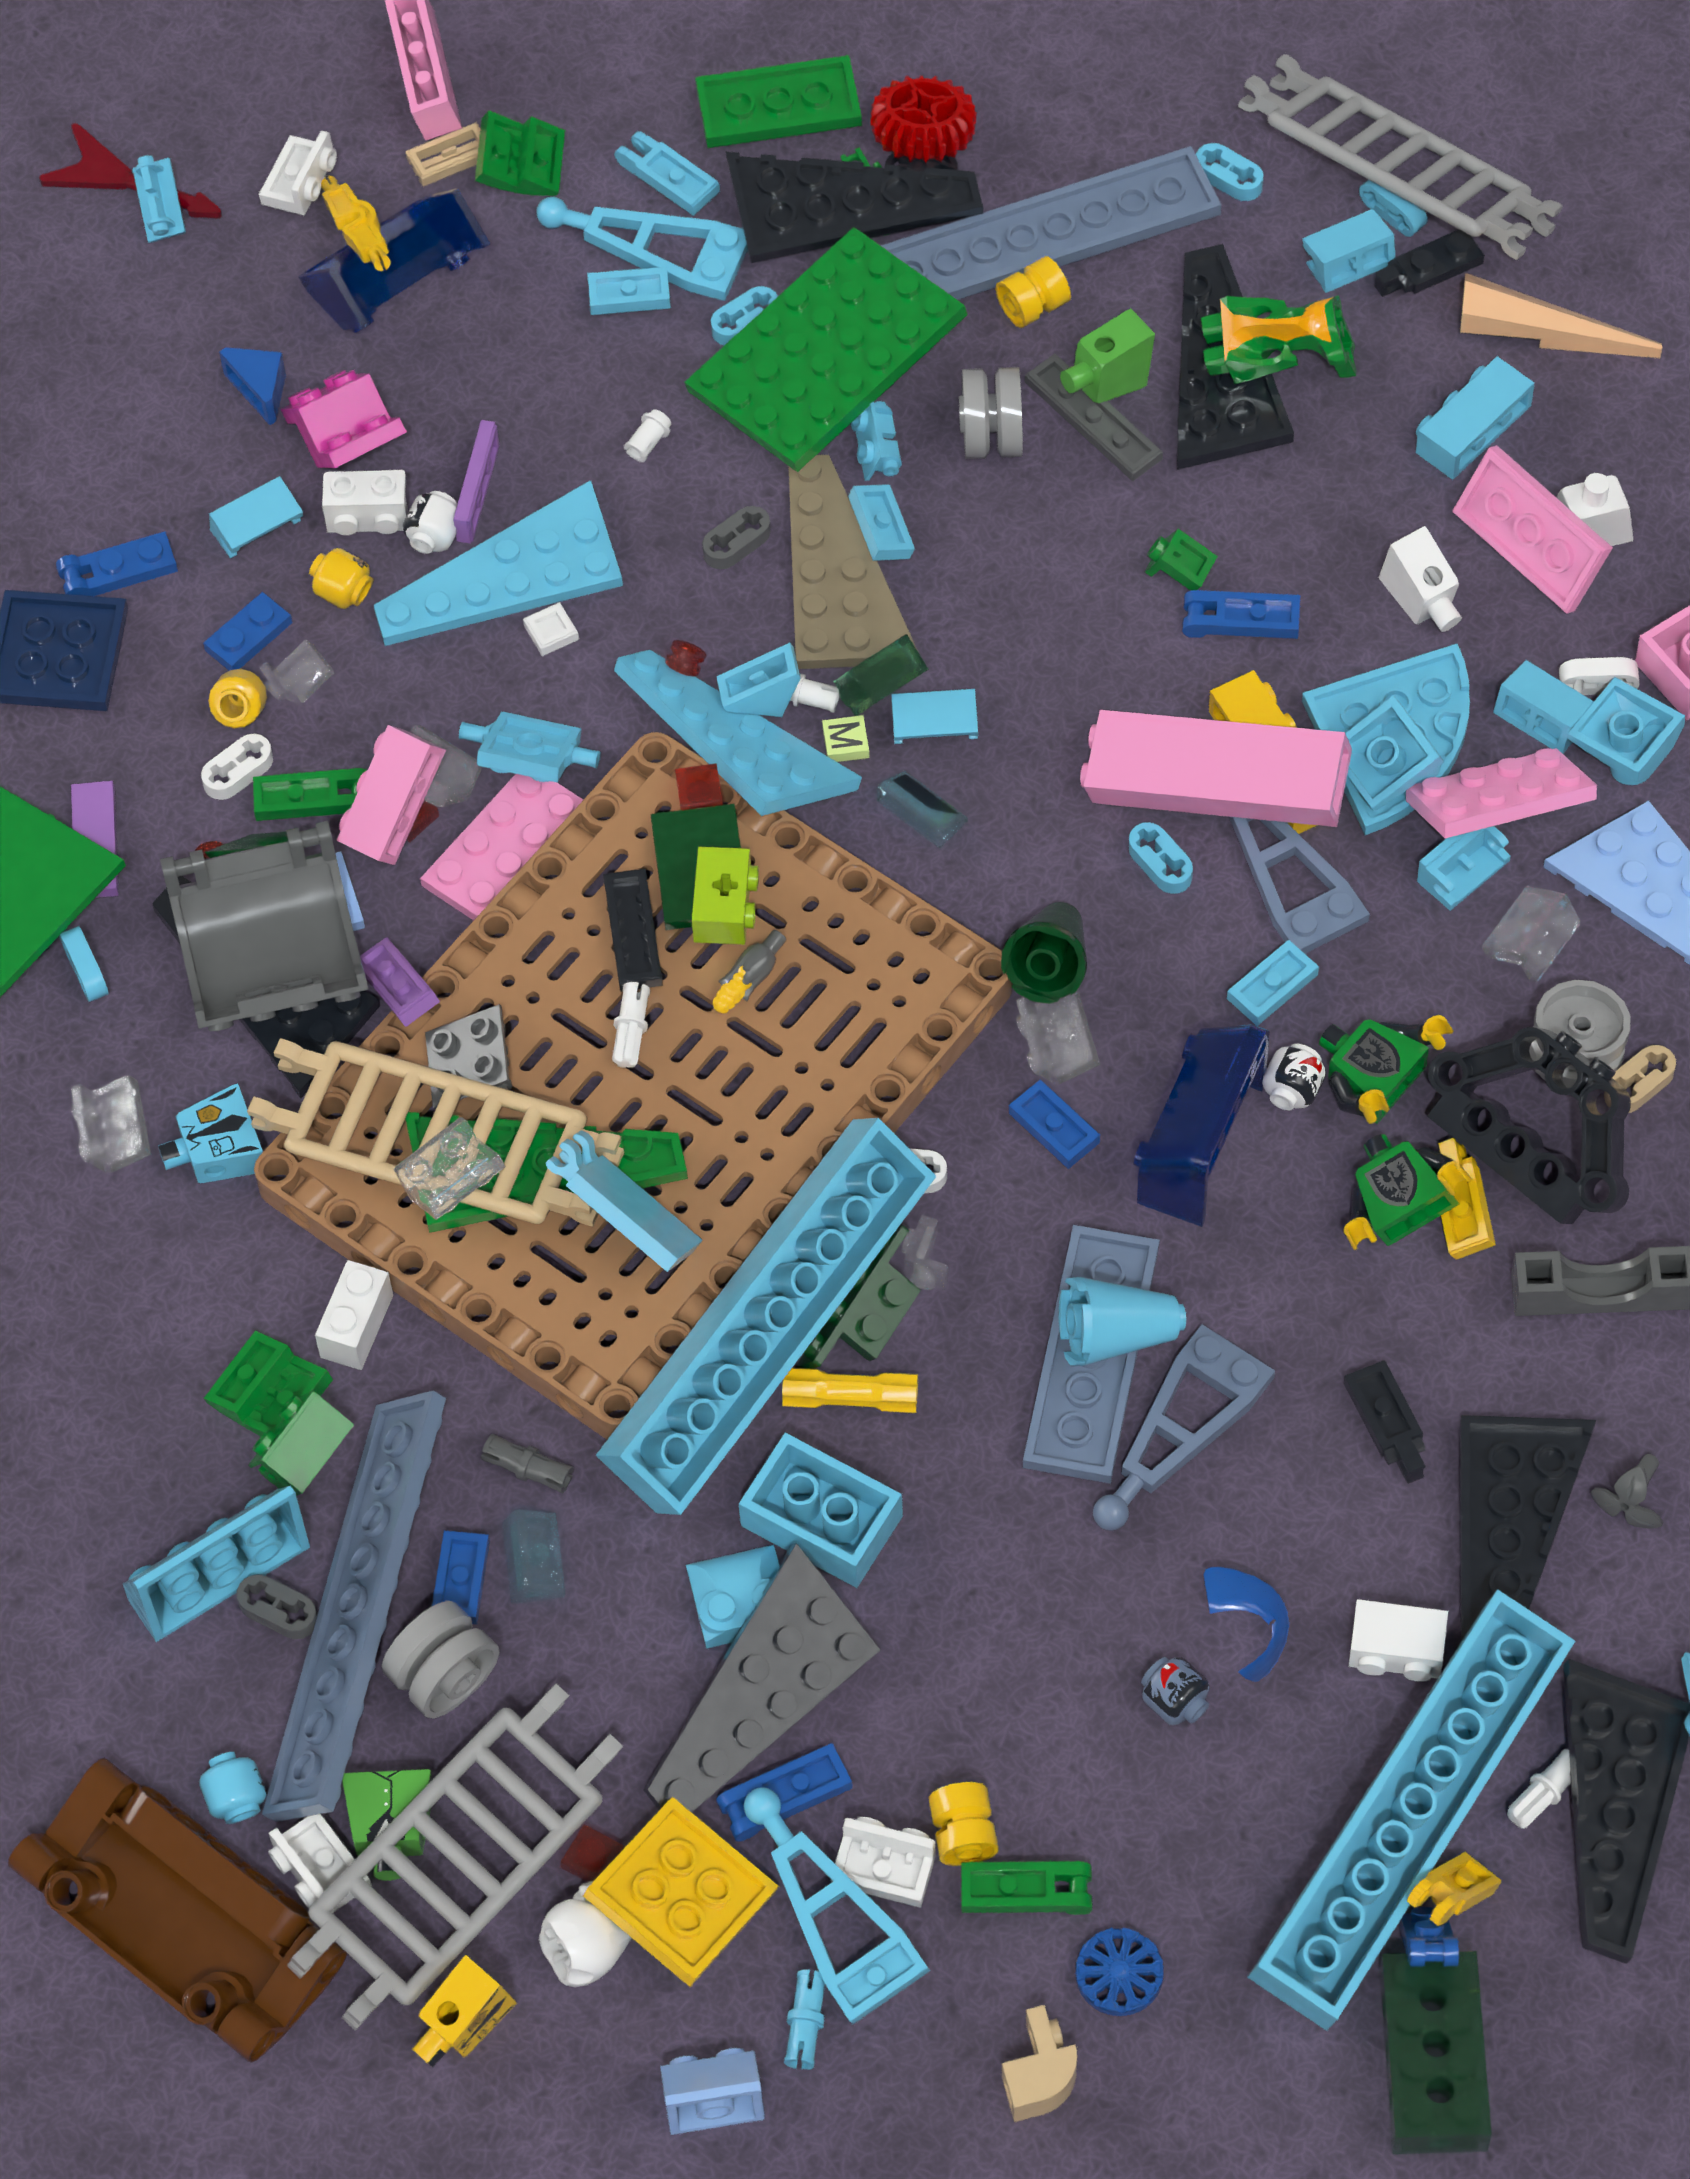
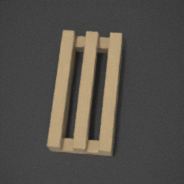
M476 122L405 151L406 159L409 164H412L413 171L418 175L421 185L426 186L477 165L480 127ZM476 138L475 141L456 148V145ZM442 151V154H441V155H438V156H436V157H433V158H431V159H429V160H426V161H424V162H421V161H420V160H422V159H424V158H427V157H429V156H432V155L437 154V153H439V152Z

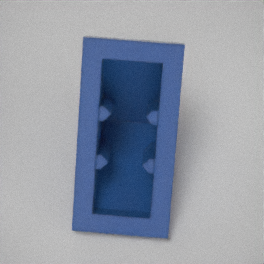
M227 347L219 351L224 375L269 425L276 422L286 378L282 352Z

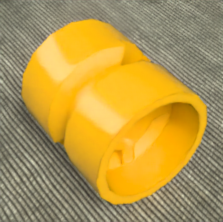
M1047 256L1026 266L1023 274L1016 272L996 283L995 288L998 301L1004 313L1019 328H1023L1039 319L1043 310L1051 312L1071 299L1070 287L1066 277L1056 262Z
M961 1782L941 1787L931 1793L929 1805L933 1825L940 1828L935 1833L940 1862L950 1866H961V1862H982L996 1855L998 1843L994 1823L987 1820L991 1816V1806L988 1790L985 1785L976 1782Z

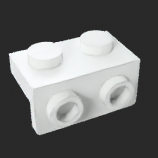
M321 131L316 141L289 136L259 193L262 205L305 215L311 202L316 201L320 194L321 181L327 171H332L336 162L337 153L336 149L333 148L329 132Z
M403 470L325 472L323 475L322 507L327 533L336 532L341 535H352L356 532L377 531L382 534H392L396 531H403L402 525L408 514L405 496V472Z
M321 1814L306 1817L283 1834L277 1828L269 1832L273 1848L268 1851L270 1857L283 1874L290 1870L299 1883L294 1886L295 1890L308 1908L355 1860ZM366 1875L363 1879L371 1886L370 1879ZM349 1892L331 1912H335L355 1898V1896Z
M858 1817L857 1820L845 1818L843 1838L835 1864L864 1893L921 1908L936 1857L935 1841L929 1839L928 1835L922 1831L912 1828H904L902 1832L884 1827L880 1821L873 1818Z

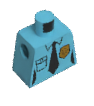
M238 1083L188 1107L176 1115L182 1138L158 1145L166 1170L191 1162L198 1183L255 1174V1162L263 1153L256 1131L252 1128V1120L247 1113L248 1109Z

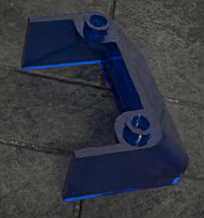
M456 188L425 196L380 223V233L385 239L389 253L386 254L391 262L388 269H385L382 263L383 271L376 270L372 261L363 263L359 255L347 244L306 270L298 278L310 296L342 330L352 329L356 333L374 322L371 315L377 311L376 308L436 269L445 266L448 267L449 271L457 269L470 260L467 253L485 248L491 243L461 192Z
M1255 1025L1201 1028L1197 1036L1189 1035L1182 1052V1058L1185 1059L1184 1065L1149 1142L1141 1141L1134 1158L1133 1165L1139 1167L1137 1204L1200 1227L1203 1226L1206 1217L1208 1179L1249 1087L1261 1092L1264 1089L1262 1082L1267 1069L1269 1030Z

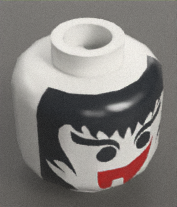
M432 491L416 497L402 525L404 534L410 540V545L415 550L429 554L432 551H445L450 547L457 534L453 520L457 508L455 499L440 491Z
M1293 1044L1288 1047H1282L1275 1052L1262 1082L1265 1091L1270 1096V1101L1275 1106L1283 1110H1292L1293 1108H1306L1314 1102L1326 1075L1325 1067L1321 1062L1322 1059L1315 1050L1306 1045Z

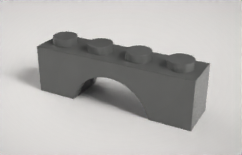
M1690 1246L1652 1247L1633 1259L1610 1265L1576 1263L1564 1257L1560 1251L1515 1253L1511 1274L1515 1316L1690 1310Z

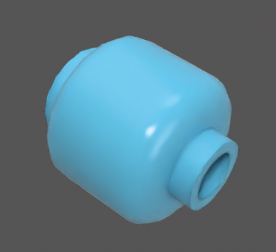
M227 1752L209 1760L210 1768L201 1775L199 1780L209 1813L217 1819H224L226 1824L237 1823L258 1814L261 1811L259 1805L265 1800L267 1794L255 1761L248 1757L236 1758L235 1752Z

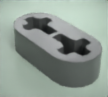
M746 506L708 532L702 542L703 556L707 565L715 569H727L764 544L769 539L771 533L768 513L761 507ZM748 522L751 525L759 523V529L755 530L750 527L745 530V524ZM718 545L724 548L728 545V552L724 553L722 550L714 552V546Z
M260 1574L251 1575L239 1584L237 1601L242 1613L248 1618L291 1639H303L313 1632L317 1612L312 1600L307 1596ZM263 1589L267 1600L273 1603L270 1605L258 1600L254 1605H251L249 1593L258 1594ZM300 1608L303 1609L306 1620H296L293 1625L290 1624L288 1615L282 1611V1609L296 1614Z

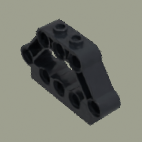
M1526 1027L1519 1030L1511 1039L1468 1052L1446 1051L1438 1054L1429 1066L1428 1077L1431 1085L1442 1097L1429 1113L1428 1118L1560 1224H1573L1584 1209L1589 1212L1613 1213L1625 1206L1629 1198V1186L1627 1180L1623 1177L1624 1119L1630 1111L1631 1099L1626 1089L1612 1078L1616 1072L1609 1065L1596 1057L1592 1061L1579 1052L1582 1045L1566 1032L1560 1031L1557 1035L1550 1030L1535 1027ZM1539 1038L1543 1042L1544 1053L1539 1060L1533 1061L1529 1053L1530 1046L1534 1040ZM1455 1063H1459L1463 1071L1462 1078L1459 1083L1453 1085L1449 1079V1070ZM1573 1065L1578 1073L1577 1080L1572 1087L1567 1088L1563 1082V1072L1568 1066ZM1535 1069L1545 1074L1546 1084L1551 1091L1559 1095L1573 1096L1578 1100V1106L1582 1113L1581 1178L1576 1175L1575 1164L1569 1157L1546 1151L1543 1148L1541 1136L1535 1130L1515 1126L1511 1123L1505 1106L1497 1101L1481 1099L1474 1093L1477 1086ZM1606 1091L1611 1098V1107L1605 1114L1601 1115L1597 1110L1596 1100L1602 1092ZM1487 1108L1491 1112L1492 1123L1488 1129L1482 1131L1478 1124V1116L1483 1109ZM1520 1134L1525 1141V1150L1522 1155L1516 1158L1511 1151V1142L1513 1138ZM1553 1161L1558 1167L1559 1174L1553 1184H1548L1544 1177V1169L1549 1162ZM1604 1179L1608 1183L1610 1191L1608 1198L1600 1203L1595 1197L1594 1190L1596 1184Z

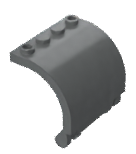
M328 821L315 823L316 828L299 831V827L286 830L288 841L204 859L201 849L189 852L190 857L174 860L173 856L160 859L187 971L198 1028L208 1027V1031H220L232 1027L234 1020L250 1017V1020L253 1022L263 1021L275 1017V1011L292 1007L294 1012L307 1011L317 1007L320 1000L334 997L336 1002L350 1001L360 997V991L368 990ZM320 845L322 853L305 856L304 848ZM195 874L196 882L179 884V876Z

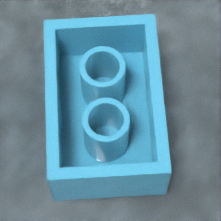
M784 1433L739 1502L741 1526L787 1551L792 1544L797 1543L813 1565L857 1588L903 1517L902 1494L799 1439Z

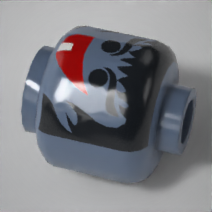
M1167 1657L1159 1659L1142 1678L1141 1684L1144 1686L1142 1698L1144 1702L1169 1725H1178L1185 1720L1192 1724L1209 1707V1703L1205 1700L1210 1689L1207 1679L1182 1657H1175L1170 1660Z

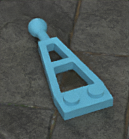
M557 197L545 198L537 207V218L543 226L555 229L564 224L584 230V241L642 269L667 267L668 282L686 291L723 301L728 296L748 250L743 229L713 220L594 207L592 214L587 215L568 209L564 201ZM607 226L639 231L633 244L602 230V228ZM655 232L706 239L692 272L647 251Z
M756 1788L745 1798V1814L753 1823L764 1825L778 1845V1848L772 1851L771 1854L822 1979L849 2021L855 2024L930 1970L904 1931L802 1831L793 1836L779 1815L781 1803L778 1795L768 1788ZM803 1852L833 1881L807 1900L790 1863L791 1860ZM847 1895L890 1938L837 1974L813 1917Z

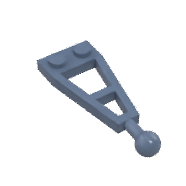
M1230 817L1272 924L1284 942L1290 940L1306 954L1369 921V912L1349 883L1287 822L1260 820L1280 842L1259 851L1248 824L1253 819ZM1295 855L1330 891L1285 913L1267 869Z
M1202 1324L1176 1356L1122 1466V1475L1126 1477L1125 1481L1114 1495H1105L1095 1503L1093 1518L1096 1524L1108 1531L1121 1528L1128 1520V1505L1141 1488L1149 1493L1155 1491L1243 1417L1273 1381L1275 1370ZM1187 1371L1233 1400L1195 1434L1165 1416ZM1155 1434H1158L1178 1448L1153 1470H1150L1142 1465L1141 1462Z

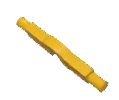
M328 176L329 182L326 178H323L321 181V187L325 191L322 193L327 209L333 216L337 229L342 230L346 243L359 255L363 263L372 261L376 270L383 271L382 263L385 269H388L391 262L386 254L389 253L385 239L380 233V222L374 207L366 201L358 200L347 183L339 185L333 176Z

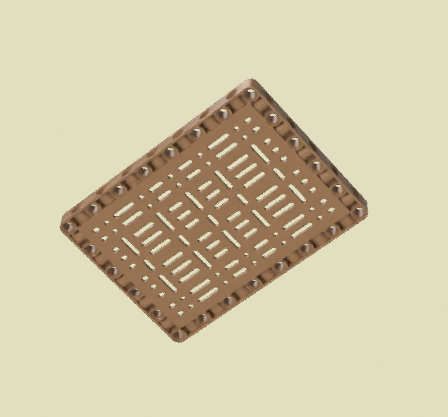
M652 732L645 734L636 741L422 977L436 996L441 993H450L451 995L445 998H438L440 1002L406 1027L391 1011L359 1047L381 1054L396 1053L395 1058L429 1067L425 1032L475 1014L485 1003H491L494 1006L501 1005L504 1024L509 1020H517L519 1022L505 1038V1043L508 1047L507 1057L510 1063L508 1071L509 1079L512 1082V1090L520 1094L580 1110L587 1117L585 1126H596L597 1131L614 1132L610 1130L614 1122L630 1104L639 1102L642 1105L641 1108L617 1132L622 1133L625 1129L649 1130L657 1120L664 1119L667 1121V1124L660 1132L678 1133L680 1140L686 1136L693 1139L690 1145L683 1151L688 1179L656 1185L662 1192L660 1195L652 1197L703 1240L695 1251L686 1258L661 1289L652 1295L648 1294L646 1289L663 1271V1268L647 1256L630 1276H621V1270L640 1248L620 1231L615 1229L596 1252L588 1253L585 1250L608 1223L600 1214H598L593 1227L580 1223L567 1236L560 1234V1231L571 1217L549 1211L545 1220L540 1224L529 1223L509 1216L501 1218L517 1229L514 1235L505 1234L488 1221L429 1233L428 1225L424 1223L426 1215L421 1191L382 1179L369 1185L365 1183L369 1177L368 1175L290 1153L284 1147L288 1134L282 1132L255 1162L254 1173L260 1195L266 1203L348 1260L389 1272L392 1290L608 1440L624 1419V1417L617 1419L608 1415L615 1410L627 1412L631 1410L673 1355L664 1352V1350L670 1346H680L723 1290L719 1286L729 1282L853 1119L879 1118L895 1133L1007 1002L1012 994L1013 984L1008 979L1006 973L1005 975L1003 974L1001 969L1002 951L786 811L783 810L761 816L705 759L668 735ZM655 759L662 760L661 762H658V763H651V762H650V761L655 760ZM719 802L735 804L740 846L743 849H750V859L755 862L753 866H758L759 868L758 890L750 891L749 903H755L756 909L765 910L785 923L786 926L783 929H776L755 915L754 929H746L745 945L722 944L701 969H694L691 967L692 964L711 943H695L692 933L676 952L670 953L666 950L667 947L684 928L665 930L664 921L655 930L660 969L667 977L662 980L663 986L650 988L645 1017L654 1008H661L663 1012L641 1038L637 1064L654 1075L650 1080H644L629 1069L618 1067L612 1061L617 1029L613 1026L614 1020L608 1019L607 1015L622 999L623 992H620L605 885L590 898L584 897L583 893L619 854H625L628 858L614 873L646 869L653 872L647 883L652 916L654 918L662 909V900L650 814L656 813L663 806H669L671 808L670 811L719 806L716 805ZM601 817H610V819L605 821L597 820ZM644 832L647 834V837L639 839L636 837V834ZM784 845H794V846H795V847L790 848V849H784V848H782V846H784ZM548 875H557V877L553 879L544 878ZM772 876L780 879L772 887L764 885L767 879ZM852 888H860V889H863L862 891H859V892H850V891H848L849 889H852ZM815 901L818 903V906L812 912L803 910L808 902ZM566 913H573L575 915L570 920L563 918ZM834 918L843 919L844 922L836 929L828 926ZM592 929H597L600 931V933L596 936H590L588 934V932ZM773 930H777L785 936L786 942L775 954L776 963L768 977L754 989L748 1001L741 999L727 1013L717 1012L714 1008L708 1012L703 1011L680 995L681 992L689 990L713 1006V999L722 986L719 980L732 969L744 950L755 943L762 944ZM922 931L931 933L927 936L916 935V933ZM497 933L505 934L500 938H491L492 935ZM861 934L869 936V939L863 945H856L854 943V940ZM545 936L554 937V940L533 963L526 964L523 962L526 956ZM803 939L811 940L851 966L854 972L851 974L843 973L802 946L800 941ZM577 952L579 954V957L559 979L555 981L548 979L549 975L569 953ZM899 956L904 959L897 967H890L888 965V962L893 957ZM798 967L801 969L766 1011L759 1012L755 1009L790 968ZM920 973L929 975V978L923 984H916L913 981ZM610 974L613 976L593 1001L589 1003L582 1001L585 994L603 975ZM991 975L997 976L999 979L990 981L984 979V977ZM505 980H512L515 982L510 987H505L502 985ZM819 983L826 985L825 990L791 1028L785 1029L781 1026L815 985ZM876 983L880 988L872 991L868 989V986ZM533 996L539 998V1001L534 1004L527 1001ZM897 1000H902L906 1003L903 1007L893 1005ZM851 1006H858L860 1011L831 1045L824 1051L816 1050L817 1044ZM556 1013L565 1015L604 1041L607 1045L601 1049L594 1047L552 1018L553 1015ZM732 1021L740 1023L782 1051V1055L779 1057L771 1056L727 1026L728 1023ZM876 1023H884L886 1028L850 1068L842 1067L841 1063ZM698 1033L702 1035L699 1042L682 1061L677 1063L670 1060L692 1034ZM938 1035L948 1037L944 1041H936L932 1038ZM549 1042L552 1044L551 1048L531 1070L523 1071L520 1069L542 1043ZM724 1050L728 1053L706 1079L702 1080L696 1077L716 1052ZM575 1059L577 1061V1064L555 1088L545 1086L567 1060ZM344 1062L335 1072L305 1139L329 1145L341 1116L334 1120L326 1119V1117L334 1113L343 1114L363 1070V1066ZM801 1066L808 1069L804 1074H799L795 1070ZM750 1067L753 1069L751 1075L732 1096L726 1097L722 1095L723 1090L743 1068ZM380 1072L345 1151L366 1157L370 1156L387 1118L386 1112L392 1106L404 1078ZM600 1076L603 1078L582 1104L573 1105L571 1103L573 1098L592 1077ZM826 1083L834 1086L830 1091H825L821 1087ZM422 1085L417 1091L408 1112H418L420 1117H423L432 1107L431 1086ZM671 1090L679 1091L722 1120V1124L719 1126L709 1124L670 1098L667 1093ZM784 1090L788 1093L766 1119L762 1120L756 1117L758 1112L777 1091ZM885 1096H892L897 1098L895 1101L892 1102H883L879 1100ZM471 1097L458 1101L453 1115L459 1116L460 1120L473 1121L480 1113L485 1101ZM501 1107L496 1119L522 1121L525 1113ZM810 1107L813 1109L811 1115L792 1136L786 1137L782 1135L783 1130L803 1108ZM542 1118L541 1122L545 1123H556L558 1128H564L566 1126L565 1124H561ZM404 1120L391 1151L401 1149L403 1152L397 1157L389 1154L386 1163L410 1169L414 1158L406 1120ZM371 1131L378 1134L374 1139H367L365 1137ZM738 1136H746L748 1138L745 1143L735 1141ZM765 1153L774 1155L773 1159L769 1161L763 1160L761 1156ZM723 1159L727 1161L726 1166L705 1189H697L695 1187L717 1160ZM276 1175H286V1177L280 1181L270 1180L272 1177ZM751 1177L753 1179V1182L732 1206L725 1207L721 1204L742 1178ZM413 1196L415 1198L410 1206L406 1208L399 1206L404 1197ZM678 1206H685L687 1208V1211L682 1214L676 1213L674 1210ZM343 1221L354 1222L352 1225L346 1228L336 1227L340 1222ZM705 1223L713 1225L710 1231H703L700 1227ZM456 1231H464L466 1233L462 1240L457 1243L449 1241ZM535 1245L544 1247L587 1277L586 1280L581 1283L575 1282L534 1254L531 1248ZM495 1258H503L505 1260L503 1265L497 1270H491L488 1267ZM412 1267H417L421 1269L418 1273L413 1275H406L403 1273L404 1271ZM523 1275L531 1278L522 1288L515 1287L514 1285L517 1279ZM604 1292L612 1294L609 1300H601L599 1298ZM553 1293L556 1295L555 1300L550 1305L545 1306L540 1303L546 1294ZM629 1310L638 1312L635 1318L625 1316ZM480 1314L490 1316L483 1322L471 1321L473 1317ZM581 1317L591 1319L584 1329L574 1327ZM607 1335H615L617 1337L610 1347L600 1345ZM546 1362H555L559 1364L557 1367L551 1370H543L539 1368L542 1364Z

